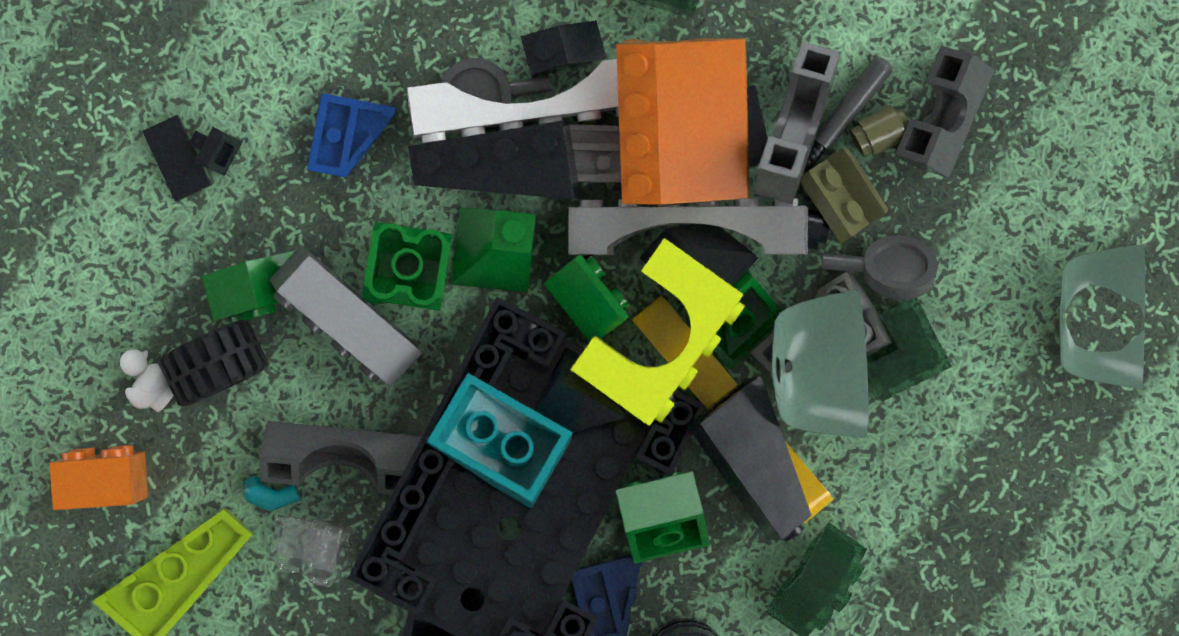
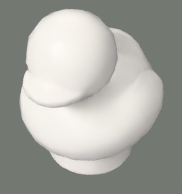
M136 349L126 351L120 358L122 371L129 376H139L133 386L125 390L127 399L138 409L151 407L156 412H160L172 399L173 394L159 364H147V350L143 352Z

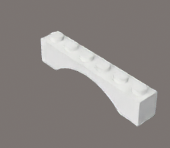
M617 59L602 61L588 77L573 88L552 98L531 103L505 104L487 101L464 93L447 82L407 88V97L413 137H422L424 144L446 140V134L461 132L462 137L484 134L485 128L500 126L502 131L524 127L523 123L539 121V124L561 121L562 118L577 116L578 122L601 119L600 112L616 110V116L619 117Z

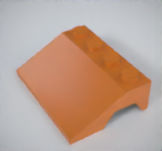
M704 38L683 41L629 39L616 44L622 204L662 205L749 198L746 38Z

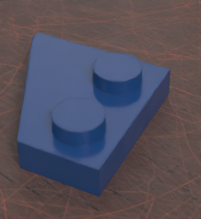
M322 93L307 170L347 178L396 115L397 108Z

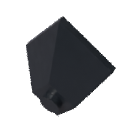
M689 224L665 229L640 257L646 264L665 238L732 287L758 259L752 251L723 228L706 224Z

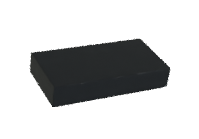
M175 115L142 131L175 202H179L212 186L204 167L195 162L198 154L195 148L189 145L191 139L179 115Z

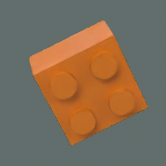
M134 445L112 446L109 449H102L99 455H95V448L72 449L69 452H62V459L49 463L53 510L133 505L148 498L145 451L134 452Z

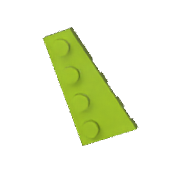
M225 508L92 602L131 636H167L255 533Z

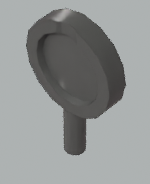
M467 58L455 63L444 73L440 82H447L462 92L480 99L511 104V97L552 91L550 76L509 82L506 74L496 64L483 58Z
M901 235L886 236L874 241L866 249L864 257L823 254L822 270L862 272L864 281L873 291L884 297L896 300L915 299L926 294L934 286L938 269L936 255L926 244L915 238Z

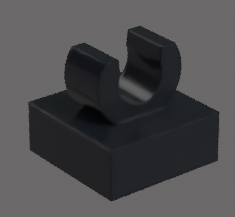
M212 127L208 136L195 130L189 142V145L200 150L195 162L225 176L242 144V141L215 127Z

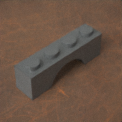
M802 41L778 122L772 136L768 138L758 167L754 194L793 204L835 80L840 52Z
M267 421L259 454L261 482L300 486L307 476L318 469L336 465L349 466L365 473L374 483L378 494L391 495L422 436Z

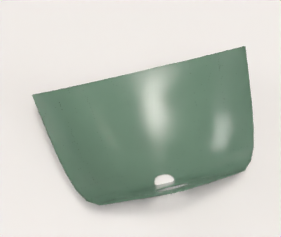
M1145 244L1096 251L1073 258L1066 263L1062 271L1059 318L1061 365L1068 373L1076 377L1143 390L1145 329L1120 351H1088L1074 343L1065 322V309H1067L1068 304L1076 293L1088 285L1108 288L1139 304L1145 318Z
M858 289L800 302L786 308L776 318L772 349V379L779 415L787 425L809 432L867 438L869 410L868 370L864 319ZM777 357H778L779 365H780V379H779V382H778V380H777V375H776V359H777ZM786 359L790 360L792 364V369L789 373L785 372Z

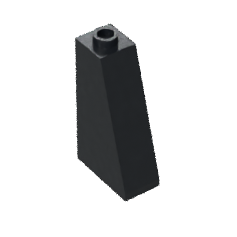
M760 376L747 378L687 424V427L767 540L788 541L804 529L802 523L812 515L765 383Z

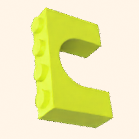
M665 238L641 271L674 294L685 306L690 318L691 332L683 352L667 364L653 367L643 366L632 362L595 336L571 368L573 372L648 426H650L654 419L662 423L675 405L674 402L669 400L678 386L685 391L697 374L698 370L692 366L701 354L707 358L710 356L722 339L716 335V332L724 321L732 325L745 307V305L739 302L743 296L741 292Z

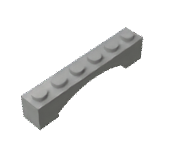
M795 198L793 204L774 199V206H759V199H735V206H719V201L696 202V207H680V203L657 205V207H642V204H622V200H618V207H603V200H580V207H568V255H614L615 246L637 234L659 227L678 224H706L731 229L764 246V254L808 255V207L798 206V199Z

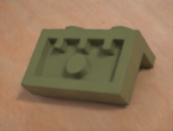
M848 147L842 148L802 175L800 183L840 244L888 212L887 206Z

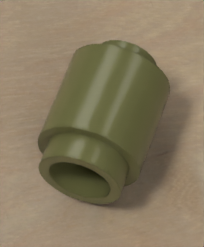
M889 105L857 121V126L850 129V134L862 157L869 154L876 156L900 144L909 121L901 108L895 111Z

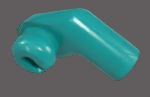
M258 476L248 477L243 483V496L245 500L267 511H273L302 500L297 485H286L273 490L265 486Z

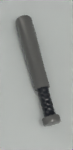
M875 57L861 73L828 120L817 132L803 174L812 169L813 165L816 164L825 151L830 150L845 129L892 73V66L882 57ZM801 183L798 186V190L803 187Z

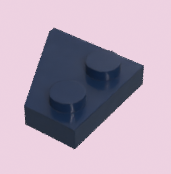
M632 554L577 568L571 580L577 607L599 618L590 636H627L630 623L629 616L637 591L636 584L640 566L643 564V562L634 564Z

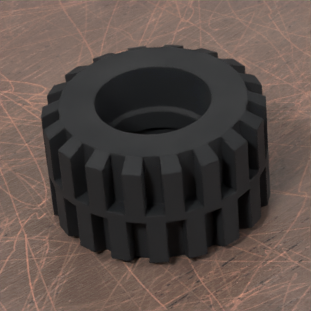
M235 321L208 332L166 353L158 362L178 406H189L224 391L262 372L269 364L249 321Z

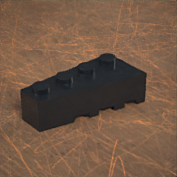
M562 120L408 146L413 182L416 186L581 200L570 125Z

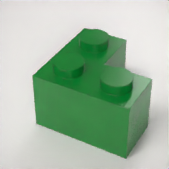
M295 251L245 261L202 276L213 321L229 318L230 323L249 321L257 317L276 313L275 305L280 303L273 297L277 291L269 279Z

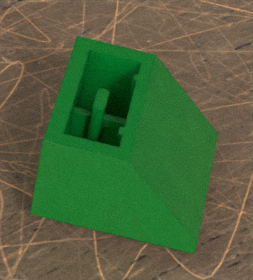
M580 254L547 280L544 285L587 340L591 342L593 337L603 338L628 319L629 315L625 310L631 305L617 287L611 291L607 289L600 280L606 273L592 256L585 260Z

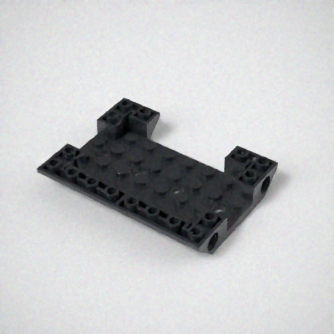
M496 297L347 579L454 636H590L599 618L564 599L562 600L610 506L616 490H618L631 462L671 476L692 435L687 424L703 413L706 405L675 390L669 398L675 405L662 423L654 419L650 426H648L620 405L626 418L572 433L571 442L531 509L498 490L427 443V440L468 373L533 410L564 349L567 347L580 355L585 350V348L564 338L566 332ZM504 518L515 519L520 526L518 537L513 540L501 538L497 531L498 523ZM476 588L481 591L484 602L479 610L468 611L462 606L461 595L464 590Z

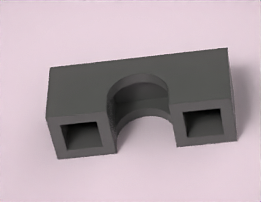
M941 46L926 80L935 90L936 100L933 111L924 122L910 118L895 155L921 170L949 178L995 70L973 54Z

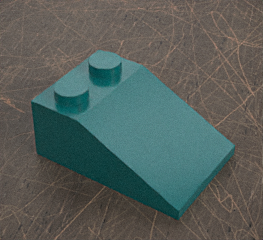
M468 373L427 440V443L498 490L532 509L571 442L572 432Z

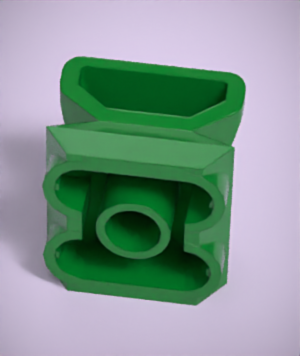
M375 222L371 235L362 299H366L371 305L392 303L441 311L448 277L453 234L433 229L425 230L400 226L395 223Z

